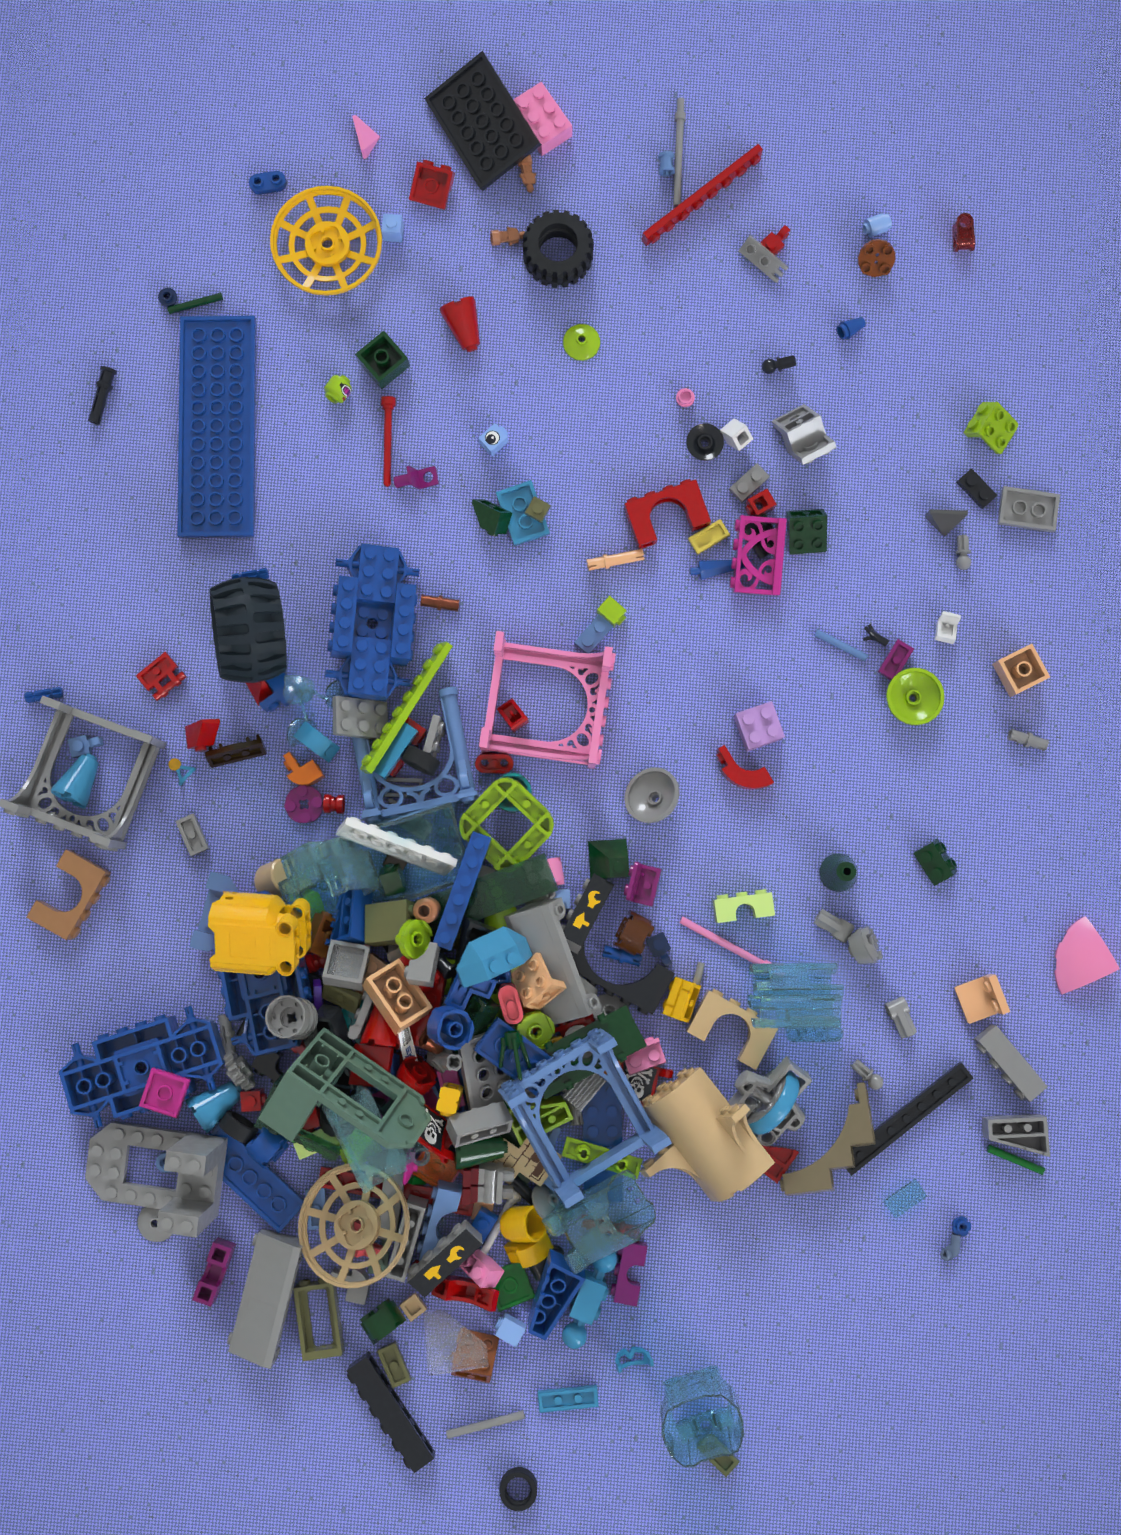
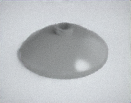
M645 769L636 774L626 788L624 798L626 809L633 818L640 822H659L668 817L677 806L680 796L679 784L676 778L665 769Z

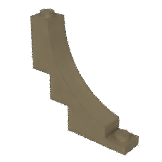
M865 1082L857 1083V1089H854L856 1101L860 1103L849 1104L844 1127L833 1146L813 1164L795 1172L782 1174L783 1179L780 1180L781 1191L785 1192V1195L794 1196L835 1191L832 1170L855 1168L852 1147L876 1144Z

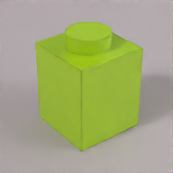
M610 595L597 609V614H600L613 625V628L617 624L620 626L627 618L625 616L627 610Z

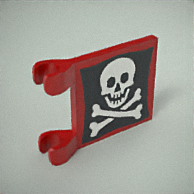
M625 1061L621 1063V1068L641 1104H643L642 1100L645 1097L655 1094L658 1076L672 1078L673 1070L653 1067L629 1076Z
M424 1104L426 1112L430 1113L431 1121L417 1141L439 1156L442 1163L446 1164L448 1159L454 1161V1152L443 1149L446 1134L449 1135L446 1130L447 1120Z

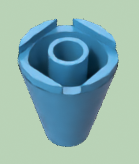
M88 753L86 756L81 755L52 786L51 793L65 802L73 803V806L85 809L89 802L99 763L96 761L97 758Z
M230 1081L216 1087L217 1089L205 1091L185 1100L206 1133L210 1132L226 1112L230 1111L241 1099L240 1092L242 1089L240 1086H236Z

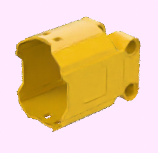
M223 891L221 898L211 905L208 927L214 932L215 954L209 960L210 967L215 971L272 975L277 970L282 976H290L299 965V958L304 957L311 947L310 903L304 898H298L292 905H286L278 895ZM296 908L301 909L302 913L298 912Z

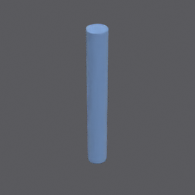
M819 629L814 634L815 637L863 661H866L868 654Z

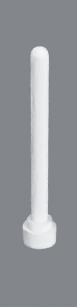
M514 1189L513 1199H507L481 1249L486 1255L500 1231V1219L503 1212L511 1208L517 1201L520 1202L522 1198Z

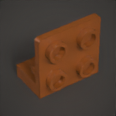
M461 1329L451 1375L490 1383L499 1338L490 1334Z

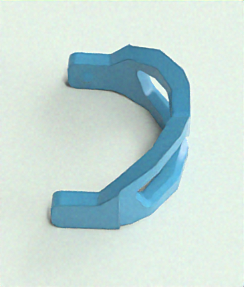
M631 1347L629 1352L623 1348L617 1353L615 1359L616 1371L618 1373H622L623 1368L631 1365L648 1364L650 1367L654 1366L653 1358L649 1352L640 1347ZM635 1352L644 1354L643 1360L620 1363V1358L623 1355H626L628 1359H632Z

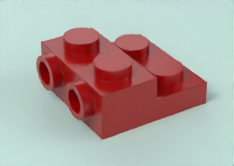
M423 159V163L417 161L408 200L445 210L455 172L451 171L452 167L441 164L439 168L433 166L434 162Z

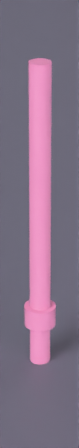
M682 916L680 924L759 966L760 970L765 973L769 972L780 979L784 977L785 972L773 966L770 961L756 957Z

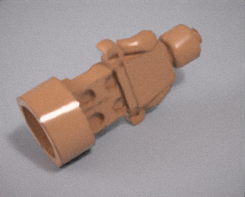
M528 155L518 163V167L522 171L519 177L529 193L534 191L533 184L536 183V173H532L531 155Z
M510 227L506 228L507 231L491 230L492 246H497L500 243L508 242L509 246L519 243V239H523L525 231L519 232L517 228Z

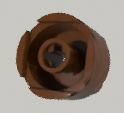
M629 910L628 914L630 916L629 918L624 917L615 934V937L618 938L617 942L613 941V945L632 955L636 953L641 954L646 945L644 941L647 936H651L654 926L651 925V920Z

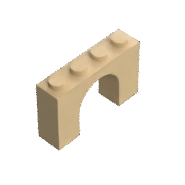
M707 989L686 1031L705 1041L713 1024L719 1017L726 1014L740 1016L747 1025L748 1037L737 1060L757 1070L778 1030L774 1026L775 1022L767 1017L764 1020L758 1018V1013L750 1008H747V1010L740 1008L741 1003L732 998L729 1001L722 998L724 994L716 989H713L712 992Z

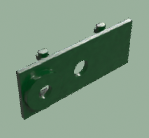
M624 1005L607 1015L604 1013L597 1016L598 1020L554 1043L551 1040L544 1043L545 1049L543 1051L553 1057L554 1052L559 1049L565 1050L570 1047L571 1042L579 1038H585L588 1036L587 1033L595 1028H601L615 1038L618 1045L612 1049L620 1063L627 1060V1056L646 1047L647 1044L629 1009ZM593 1056L582 1058L583 1064H590ZM578 1057L575 1061H571V1065L578 1063ZM599 1059L597 1060V1063L594 1066L597 1069L601 1068V1065L598 1064V1062H600ZM587 1070L566 1072L550 1083L543 1096L547 1099L564 1089L568 1091L574 1088V1084L595 1073Z

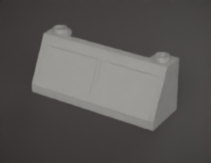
M562 897L530 903L504 917L509 929L526 937L532 955L537 952L541 953L551 978L564 981L567 987L540 1009L542 1013L551 1018L554 1025L589 1016L602 1008L596 994H586L559 921L564 918L566 913Z
M261 1229L258 1234L255 1233L252 1245L255 1248L234 1330L230 1332L227 1344L230 1345L228 1352L261 1367L271 1369L279 1356L280 1339L297 1271L302 1260L303 1246L300 1245L298 1237Z

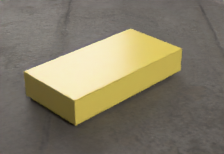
M719 519L690 536L688 541L696 554L699 555L729 537L730 533L722 520Z

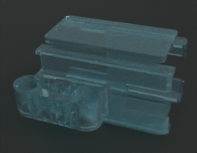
M837 963L751 964L749 966V974H754V995H748L747 1000L749 1008L760 1009V1018H751L752 1026L754 1028H785L787 1039L791 1042H836L841 1040L843 1030L840 1014L844 986L843 984H831V976L836 973L838 968Z
M361 1085L355 1088L357 1093L350 1096V1098L382 1119L370 1091ZM323 1105L322 1110L364 1194L392 1176L406 1172L407 1168L405 1165L411 1162L417 1166H424L429 1162L430 1153L428 1149L422 1144L419 1145L418 1141L416 1142L417 1146H413L411 1150L410 1148H405L408 1154L404 1152L403 1148L386 1149ZM418 1151H424V1158L420 1161L415 1160V1154Z

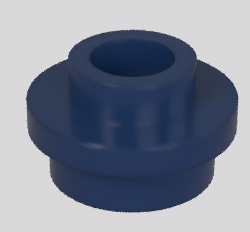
M171 288L162 289L158 294L159 302L166 307L175 305L177 301L176 292ZM170 294V297L168 299L164 298L166 295Z

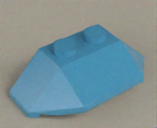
M503 926L468 942L456 967V972L462 987L465 988L488 981L524 964L533 955L526 937Z

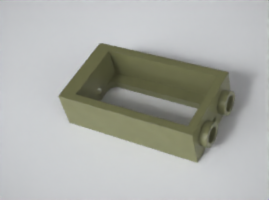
M318 1278V1281L311 1282L310 1279L298 1281L293 1291L302 1361L342 1356L345 1346L337 1286L329 1284L321 1278ZM325 1289L327 1291L333 1343L316 1346L313 1338L308 1292Z

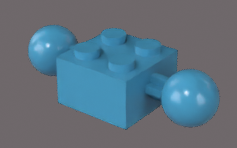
M602 1246L594 1251L592 1255L594 1271L591 1272L585 1269L586 1280L569 1305V1316L575 1319L574 1322L564 1327L562 1340L571 1349H578L586 1343L587 1331L585 1324L592 1325L594 1320H598L601 1312V1300L605 1302L608 1295V1285L604 1276L605 1273L612 1271L617 1264L616 1253L610 1247Z

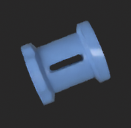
M663 151L659 153V175L666 177L675 174V168L673 167L675 154L673 152Z

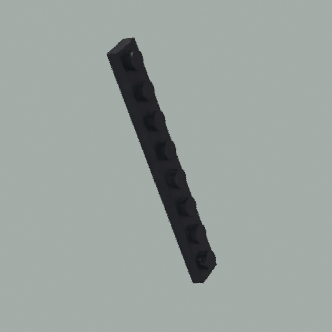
M962 1062L957 1063L874 1130L875 1145L852 1147L855 1168L846 1169L851 1176L973 1079V1076Z

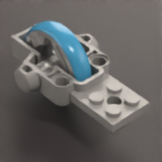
M786 1056L775 1069L769 1071L764 1076L748 1070L743 1071L735 1081V1088L738 1091L731 1097L728 1103L730 1105L737 1103L748 1106L750 1111L746 1114V1118L753 1134L761 1145L770 1146L775 1143L786 1129L796 1131L804 1123L805 1114L796 1103V1099L812 1082V1079L806 1070L804 1071Z

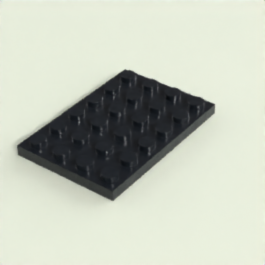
M483 51L424 98L482 191L542 145Z

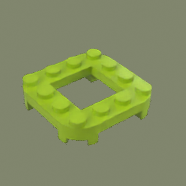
M509 777L494 781L463 813L459 823L461 836L468 842L473 831L491 837V843L485 859L494 866L493 868L502 872L518 870L550 837L554 828V819L550 811L521 783ZM505 798L534 824L509 851L503 848L480 826Z

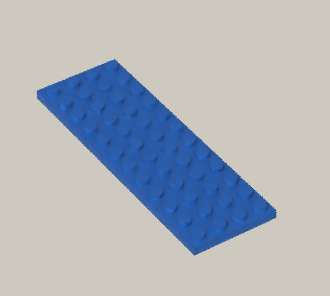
M180 316L177 536L179 538L254 537L255 316Z

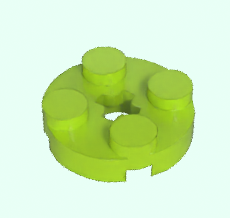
M410 919L406 921L395 937V942L399 945L403 956L409 960H415L422 956L428 948L430 936H433L432 930L428 923L423 920ZM414 936H417V943H414Z
M536 1010L523 1015L522 1020L515 1024V1030H519L520 1034L543 1050L545 1049L544 1043L550 1041L555 1033V1026L550 1017L540 1010ZM534 1027H539L536 1035L531 1033Z

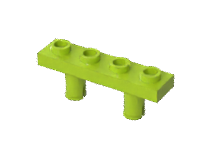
M567 1136L561 1155L588 1164L610 1149ZM627 1155L606 1168V1170L638 1179L643 1159Z

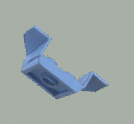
M211 871L206 885V889H209L199 927L198 930L193 931L189 945L191 948L207 952L215 948L214 932L208 927V916L212 903L221 898L223 891L240 892L229 876Z

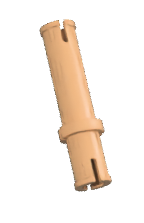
M640 548L613 555L603 554L602 557L586 559L588 563L587 568L588 571L601 568L609 569L611 566L644 561L643 549Z

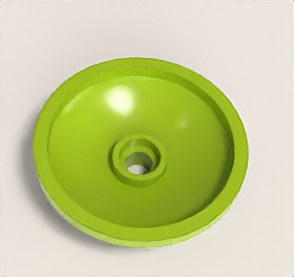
M905 669L893 677L887 688L886 701L888 708L899 721L905 724H926L937 717L944 705L945 695L941 682L933 673L925 669ZM910 695L915 697L914 702L910 701Z

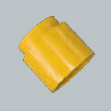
M533 1205L512 1206L503 1212L500 1219V1230L504 1238L513 1243H536L544 1238L547 1232V1221L538 1215Z

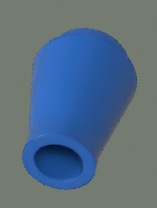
M863 317L842 321L836 328L837 334L843 340L850 339L859 330L864 328L866 323Z

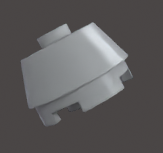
M869 926L860 927L848 937L849 953L851 957L856 959L858 964L876 963L877 960L883 959L882 951H877L879 949L878 940Z

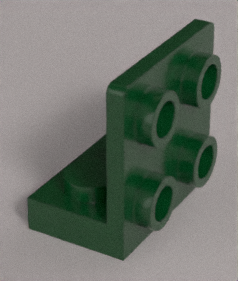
M824 509L786 511V518L789 524V553L826 552L827 514Z

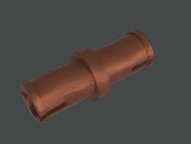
M422 594L420 606L437 608L439 611L445 609L458 612L459 599L443 598L441 595L435 597Z

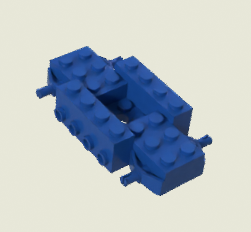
M361 543V546L357 547L350 559L336 558L335 566L346 567L350 577L339 575L337 585H333L332 596H336L335 603L331 604V614L334 615V621H330L329 633H332V640H328L327 651L330 652V658L346 660L337 671L325 669V678H336L344 697L386 702L395 687H410V679L397 677L393 665L407 666L408 662L412 661L413 650H411V643L414 642L415 633L412 630L413 624L416 621L414 607L417 605L418 595H416V585L405 584L402 581L408 575L419 577L420 569L407 567L401 551H399L400 548ZM367 621H376L377 627L375 629L369 628Z
M266 890L256 892L258 894H271ZM290 901V902H287V903H285V904H286V905H292L293 902ZM305 957L299 958V965L290 976H282L277 970L272 975H264L263 978H258L256 974L217 971L218 977L222 982L221 995L226 1002L224 1008L226 1017L229 1018V1021L245 1020L243 1034L231 1038V1041H235L231 1042L233 1046L242 1043L246 1044L253 1056H263L300 1047L302 1040L283 1039L274 1036L267 1028L265 1014L269 1004L274 999L284 995L304 998L314 1003Z
M191 1005L184 1008L187 1019L180 1027L175 1015L166 1017L163 1014L154 1017V1022L147 1024L145 1020L136 1023V1028L128 1030L127 1026L117 1029V1034L110 1036L108 1032L97 1036L98 1040L92 1042L96 1057L83 1055L79 1042L72 1044L74 1056L59 1071L70 1113L92 1117L96 1129L103 1126L100 1112L109 1104L113 1117H121V1120L132 1117V1112L140 1111V1114L151 1111L139 1107L152 1067L191 1079L185 1099L190 1098L189 1094L197 1090L194 1078L206 1080L208 1091L217 1089L213 1077L225 1064L223 1058L226 1055L217 1023H214L212 1020L196 1018ZM139 1062H144L147 1066L144 1073L139 1072L137 1069Z

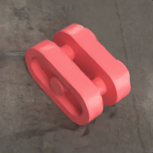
M512 982L501 983L498 987V999L503 1017L509 1024H518L523 1018V1008L518 991Z

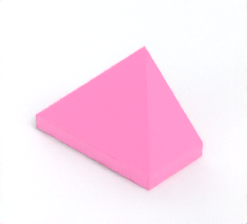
M354 115L352 117L363 159H366L380 136L359 117Z

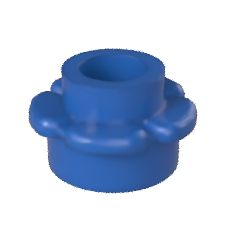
M964 1216L957 1217L952 1222V1230L956 1235L966 1236L969 1233L968 1231L971 1230V1223Z

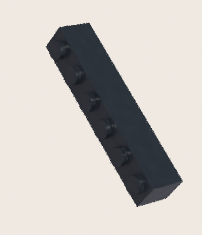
M368 1351L350 1364L347 1369L349 1381L352 1384L355 1383L359 1389L358 1394L363 1401L366 1400L369 1404L372 1416L379 1419L382 1431L385 1435L388 1434L390 1436L392 1446L397 1452L400 1451L404 1457L403 1462L408 1469L411 1468L415 1473L431 1462L435 1457V1450L392 1388L370 1352Z

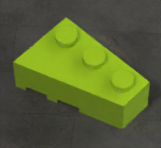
M561 1095L541 1099L540 1121L545 1133L574 1119L566 1101ZM526 1102L527 1105L530 1104L531 1109L535 1107V1103ZM510 1108L508 1111L513 1118L511 1129L521 1146L527 1137Z

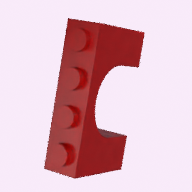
M686 479L680 482V485L674 487L673 485H668L662 488V491L656 493L655 491H650L644 497H633L624 503V510L638 549H643L657 543V537L650 520V513L661 503L671 502L680 506L685 512L691 532L710 525L711 519L696 479L692 481L691 479Z

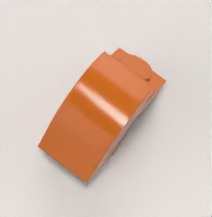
M288 752L283 755L285 767L288 771H293L287 775L288 779L293 783L311 786L325 778L315 760L312 759L303 766H300L293 753Z

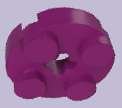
M300 785L288 793L284 807L288 816L295 822L311 823L316 821L323 813V797L317 789L311 786ZM307 799L309 801L307 803L309 808L301 809L300 802Z

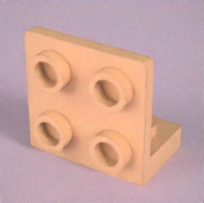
M538 952L511 973L523 1006L540 1010L567 988L564 981L551 978L542 955Z
M987 974L954 987L966 1021L969 1024L997 1013L1006 1014L1010 1012L995 974Z

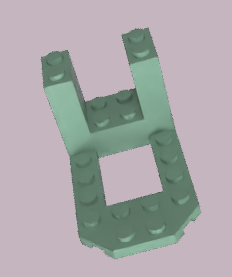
M324 1027L286 1071L258 1118L292 1142L302 1130L315 1107H320L323 1104L386 1149L413 1148L431 1121L430 1113L425 1110V1100L421 1094ZM346 1067L394 1100L382 1119L334 1087Z

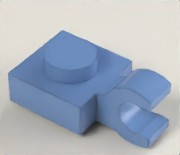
M82 735L67 739L71 758H78L81 755L86 756L87 753L92 754L91 748L104 745L103 738H99V736L89 739L88 735Z

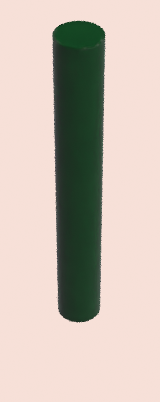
M220 292L169 306L167 309L169 314L224 299Z

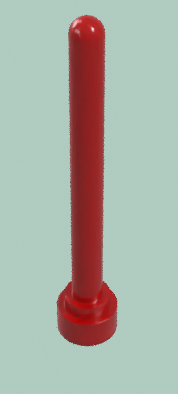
M382 396L381 406L384 410L383 484L385 487H389L391 485L392 410L396 406V398L393 396Z

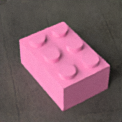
M542 82L514 99L542 144L537 148L541 156L572 137V124Z

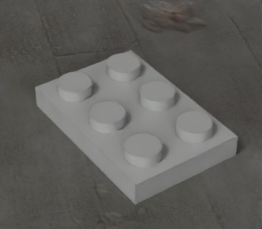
M1003 486L997 525L1054 533L1057 525L1060 494Z
M343 696L332 697L333 735L374 740L380 738L383 733L382 728L388 722L387 702Z

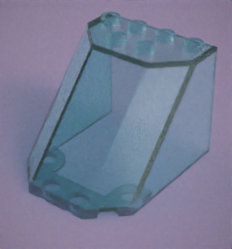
M451 802L369 823L378 826L380 830L394 832L403 839H413L416 841V844L431 846L435 849L434 851L449 853L453 858L458 859L456 867L445 876L407 862L402 871L407 883L405 892L386 897L379 873L387 854L356 842L349 843L348 849L357 875V881L373 887V902L415 899L453 885L466 851Z

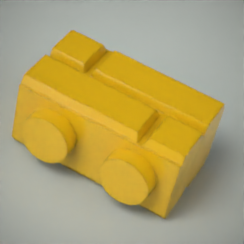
M675 977L669 985L670 992L668 998L663 1002L664 1010L662 1014L689 1023L701 985Z
M450 1082L442 1085L439 1093L440 1098L436 1109L440 1111V1115L448 1117L456 1114L460 1107V1098L464 1089L462 1085Z

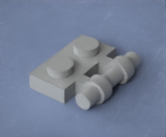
M433 714L423 751L436 758L441 748L439 746L441 737H444L445 723L442 722L441 716Z

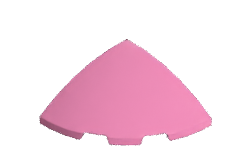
M1086 916L1077 920L1067 929V934L1056 949V970H1054L1060 994L1073 991L1120 969L1101 936Z

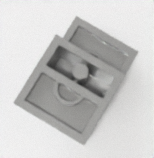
M805 404L772 420L773 427L782 434L787 453L803 465L809 464L814 459L827 455L831 450L837 448L835 441L826 435L821 416Z

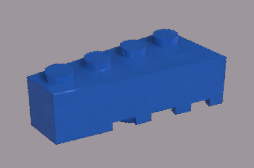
M552 1249L549 1250L528 1316V1333L546 1341L586 1280L585 1265Z

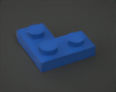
M456 974L444 1003L447 1006H453L464 1011L472 993L490 999L497 980L492 978L488 981L463 988L458 974Z

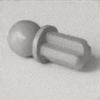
M959 535L957 537V551L955 553L959 557L956 560V566L960 570H967L971 566V559L967 556V554L971 553L967 535Z
M858 1059L852 1064V1069L862 1077L861 1080H868V1085L871 1089L878 1090L883 1086V1078L878 1074H872V1068L869 1069Z

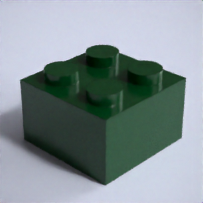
M382 331L355 353L358 363L381 390L410 367L406 355L385 331Z

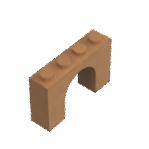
M66 849L56 867L74 876L79 881L82 888L80 902L72 910L63 912L44 901L36 900L26 918L65 940H72L79 935L81 931L79 927L82 922L86 921L90 916L91 911L89 910L92 905L98 902L101 896L99 894L101 889L109 883L111 872L80 854Z

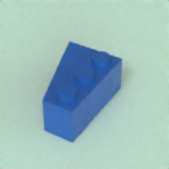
M358 881L342 886L336 906L338 910L336 921L331 922L332 934L330 939H326L325 945L329 946L331 939L364 945L365 905L372 904L373 887Z

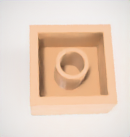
M1033 644L992 664L1009 697L1050 678Z

